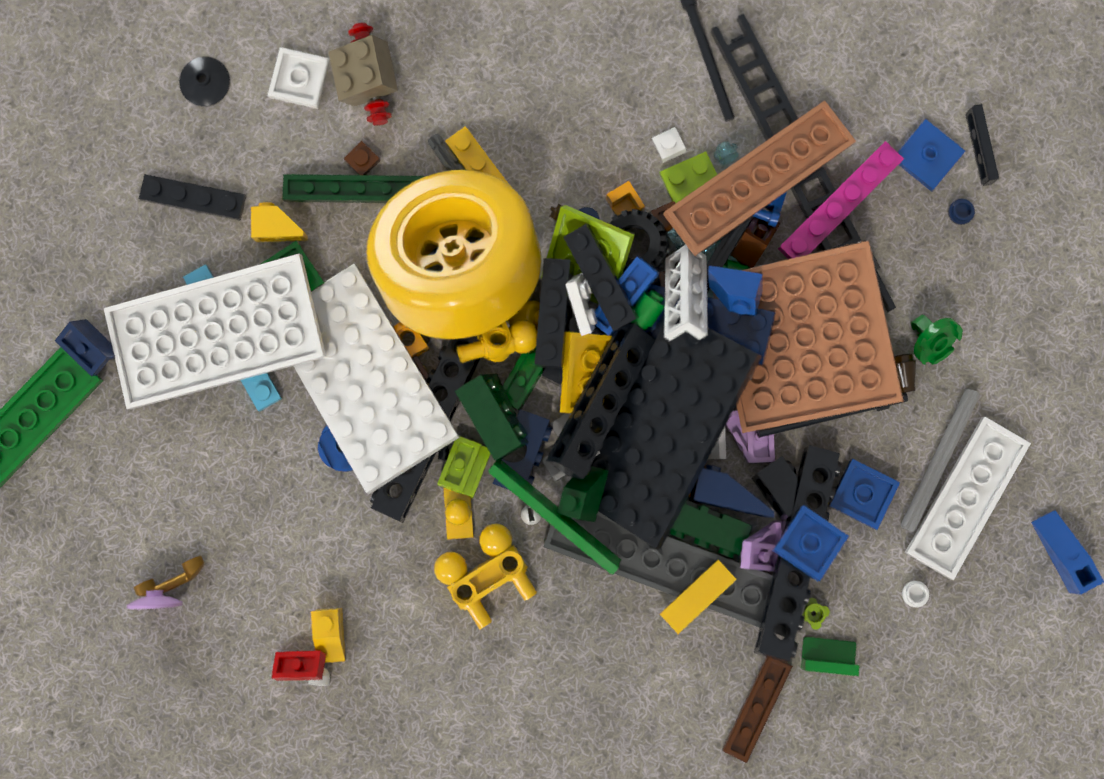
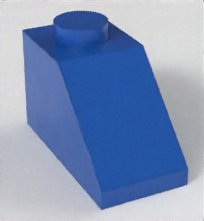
M709 266V287L727 310L742 315L756 316L763 291L762 274Z

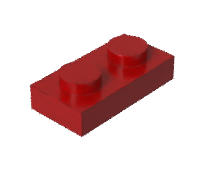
M321 650L275 652L271 678L276 681L322 680L326 653Z

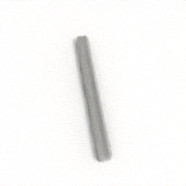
M969 388L965 390L901 522L903 529L910 532L916 530L980 397L977 391Z

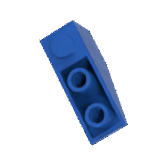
M1056 510L1031 522L1069 593L1081 595L1104 583L1092 558Z

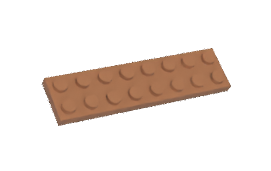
M823 101L667 209L663 215L693 255L697 256L848 149L856 140L827 102Z

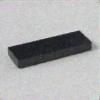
M973 105L966 112L965 116L981 185H992L999 179L983 105Z

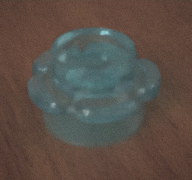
M728 141L719 144L716 147L714 158L721 165L733 162L739 155L736 150L738 148L735 143L730 144Z

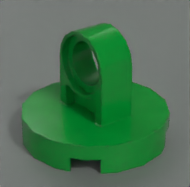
M922 314L910 323L912 329H916L919 333L914 345V355L924 365H926V362L934 365L947 358L955 350L952 345L956 339L960 341L963 334L961 326L951 318H943L933 323Z

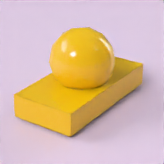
M443 488L447 540L474 538L471 498Z

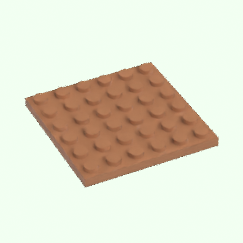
M869 241L741 270L762 274L763 291L758 309L776 313L764 365H757L752 380H749L737 403L742 433L903 401ZM713 292L714 299L719 300V298Z

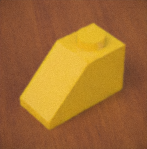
M262 202L259 203V206L251 207V238L256 242L308 241L306 233L278 206H275L274 203Z
M342 608L311 611L312 639L315 651L321 650L326 653L325 663L346 661Z

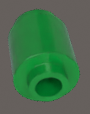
M652 289L650 292L645 291L633 307L639 318L631 323H635L644 331L649 326L652 327L665 308L664 297Z

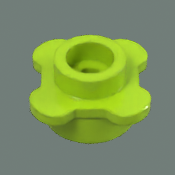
M810 598L802 615L805 616L804 621L809 623L812 629L817 630L821 628V623L829 616L830 611L828 607L818 604L815 598ZM812 611L816 612L815 616L811 615Z

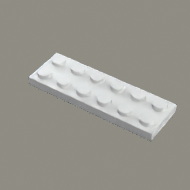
M981 417L905 553L948 579L954 580L1031 443L987 417Z

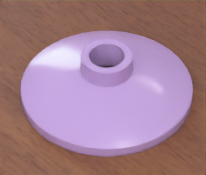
M163 590L146 591V597L129 603L127 609L182 606L183 602L176 598L164 596Z

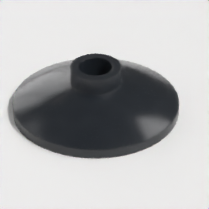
M199 57L185 65L180 74L179 87L183 96L190 103L202 107L212 106L226 96L230 87V76L226 67L217 59ZM205 75L206 80L204 82H199V77Z

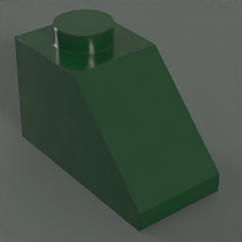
M591 466L584 479L572 477L563 488L557 513L578 520L595 522L609 471Z

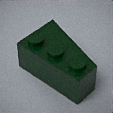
M497 373L479 375L455 391L494 461L505 458L529 443L526 438L527 432L519 422Z
M686 500L669 534L681 539L688 535L695 538L694 544L707 549L711 544L719 548L718 553L733 558L734 554L741 556L743 541L749 537L752 525Z

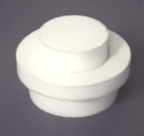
M910 581L902 589V598L911 607H921L929 599V590L920 581Z

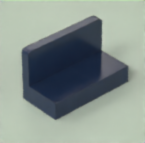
M86 319L70 321L55 340L90 376L98 375L109 360L115 359L112 343Z

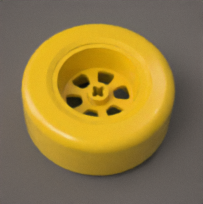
M450 170L422 177L405 186L388 200L371 226L367 240V261L370 273L386 306L402 324L425 336L440 339H460L476 336L500 326L525 305L538 283L541 271V249L529 209L514 188L503 180L486 173L472 170ZM467 237L482 238L475 243H470L466 240ZM436 247H438V250L435 254L429 255ZM483 252L476 260L471 261L475 253ZM436 264L443 267L441 272L426 270Z

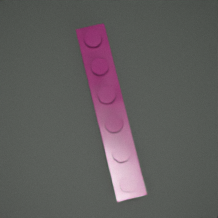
M885 141L778 250L787 259L809 255L904 158Z

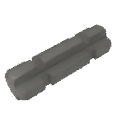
M435 134L428 139V144L432 150H436L435 154L447 170H464L461 164H457L458 160L449 147L444 144V140L439 134Z

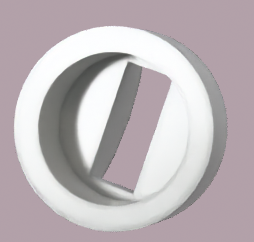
M528 505L524 506L521 510V519L528 525L537 524L541 520V516L533 510L535 521H529L528 508L530 507Z
M324 667L322 680H308V685L329 686L330 673Z

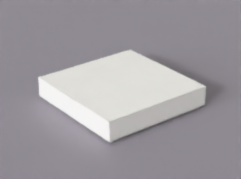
M280 47L268 97L318 109L330 65V58Z

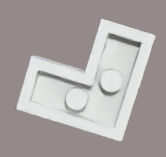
M583 273L574 275L566 283V287L582 336L592 333L595 329V324H597V317L594 309H589L588 301L591 299L590 294H593Z

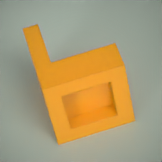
M630 181L607 193L606 201L615 215H620L625 210H645V205Z

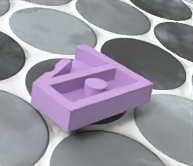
M733 411L726 426L747 463L774 462V434L758 438L756 431L742 433L738 411Z
M775 520L743 541L741 568L774 571L778 554L772 550L783 535L786 521Z

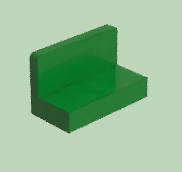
M805 636L802 645L801 669L812 672L859 676L860 665L855 664L857 644L854 641Z

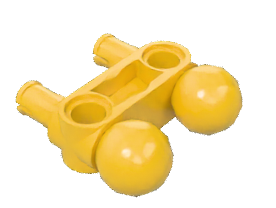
M518 320L512 323L509 328L505 322L488 332L477 335L479 341L457 347L459 360L461 363L484 357L493 362H502L514 352L529 353L536 347L538 329L532 322L527 320Z
M491 524L482 530L479 536V544L482 551L491 556V558L467 572L466 560L456 552L441 554L434 564L436 578L441 583L448 585L447 589L454 602L459 606L460 610L464 609L469 612L479 629L492 622V619L481 603L482 597L501 585L512 581L524 601L537 594L536 589L526 575L527 564L515 545H512L513 537L510 530L501 524ZM513 556L517 559V565L514 569L510 570L503 567L502 561L505 557ZM468 585L472 589V594L467 598H463L457 592L458 587Z

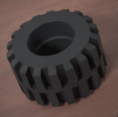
M632 209V211L625 210L621 212L622 214L613 216V220L608 224L624 231L632 228H640L646 231L650 238V245L648 251L641 258L654 269L659 268L662 265L663 259H666L668 255L666 253L667 248H669L667 239L669 236L664 229V225L650 213L638 209ZM627 258L623 274L634 259Z

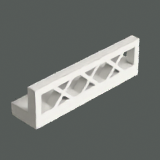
M684 245L668 256L665 261L664 337L670 341L685 331L699 340L707 335V258L702 252L694 256L687 245ZM679 297H680V300H679L678 304L676 305V307H675V309H674V305L676 304L677 300H678ZM680 317V323L674 326L678 318Z

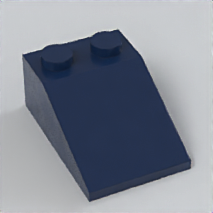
M708 464L704 466L689 498V501L764 518H774L775 514L773 510L731 476L722 473L721 467Z

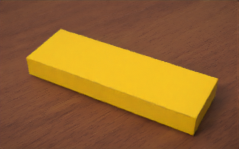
M717 559L659 614L679 634L737 579Z

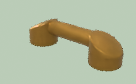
M201 555L181 564L184 569L183 573L158 585L155 584L154 579H149L134 586L133 589L136 595L146 597V591L163 590L164 594L193 580L202 570L205 562Z

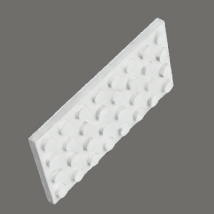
M301 254L104 308L126 409L139 408L326 357Z
M352 264L311 292L326 357L295 365L294 368L365 492L370 494L459 438V435L358 267Z

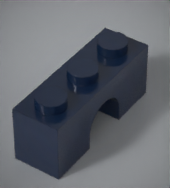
M520 409L517 418L527 432L526 438L529 442L526 444V455L518 462L501 460L533 485L535 477L531 476V472L534 466L539 467L544 452L539 450L543 441L548 442L553 427L549 426V419ZM494 478V485L509 490L502 483H500L497 479Z

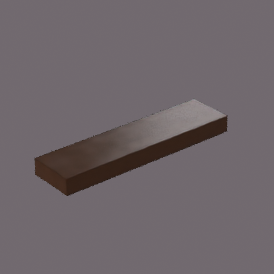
M769 657L765 658L722 748L723 752L745 763L748 762L793 667L792 665Z

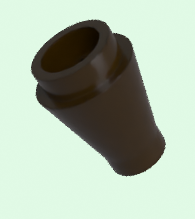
M912 353L894 356L901 392L915 391L916 359H913Z

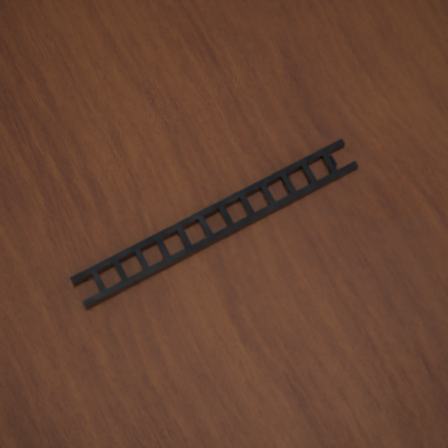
M743 13L737 17V22L743 34L732 39L731 44L727 45L718 26L711 29V34L759 129L767 141L774 135L766 118L783 111L791 124L798 117ZM749 44L756 59L738 67L731 52ZM760 66L768 82L750 90L743 74ZM772 88L779 104L762 112L754 96ZM823 166L791 188L806 220L814 213L813 208L822 205L836 191ZM818 178L826 194L808 202L800 186ZM849 216L840 224H842L850 240L832 248L826 237L819 244L822 251L852 245L861 241ZM876 270L882 303L888 313L894 310L896 306Z

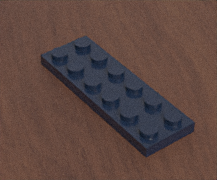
M651 284L646 291L650 292L652 289L664 297L663 302L665 303V287ZM679 297V299L677 300L676 304L674 305V309H675L676 305L678 304V302H679V300H680V297ZM707 297V327L762 355L758 364L764 365L776 313L757 309L756 316L742 315L728 311L720 300ZM665 308L653 326H649L645 331L654 339L657 338L665 322Z

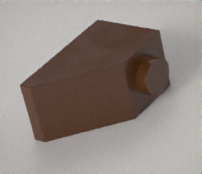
M754 217L731 256L736 258L739 263L754 268L781 223L777 222L776 227L768 225L767 221Z

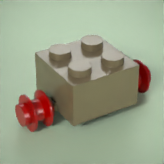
M364 22L356 23L348 31V34L355 39L350 44L328 52L338 101L354 107L369 102L364 107V110L369 111L371 114L366 120L372 122L375 126L383 125L388 122L392 114L385 110L389 107V102L380 99V97L398 91L389 45L387 41L374 35H369L374 30L372 26Z

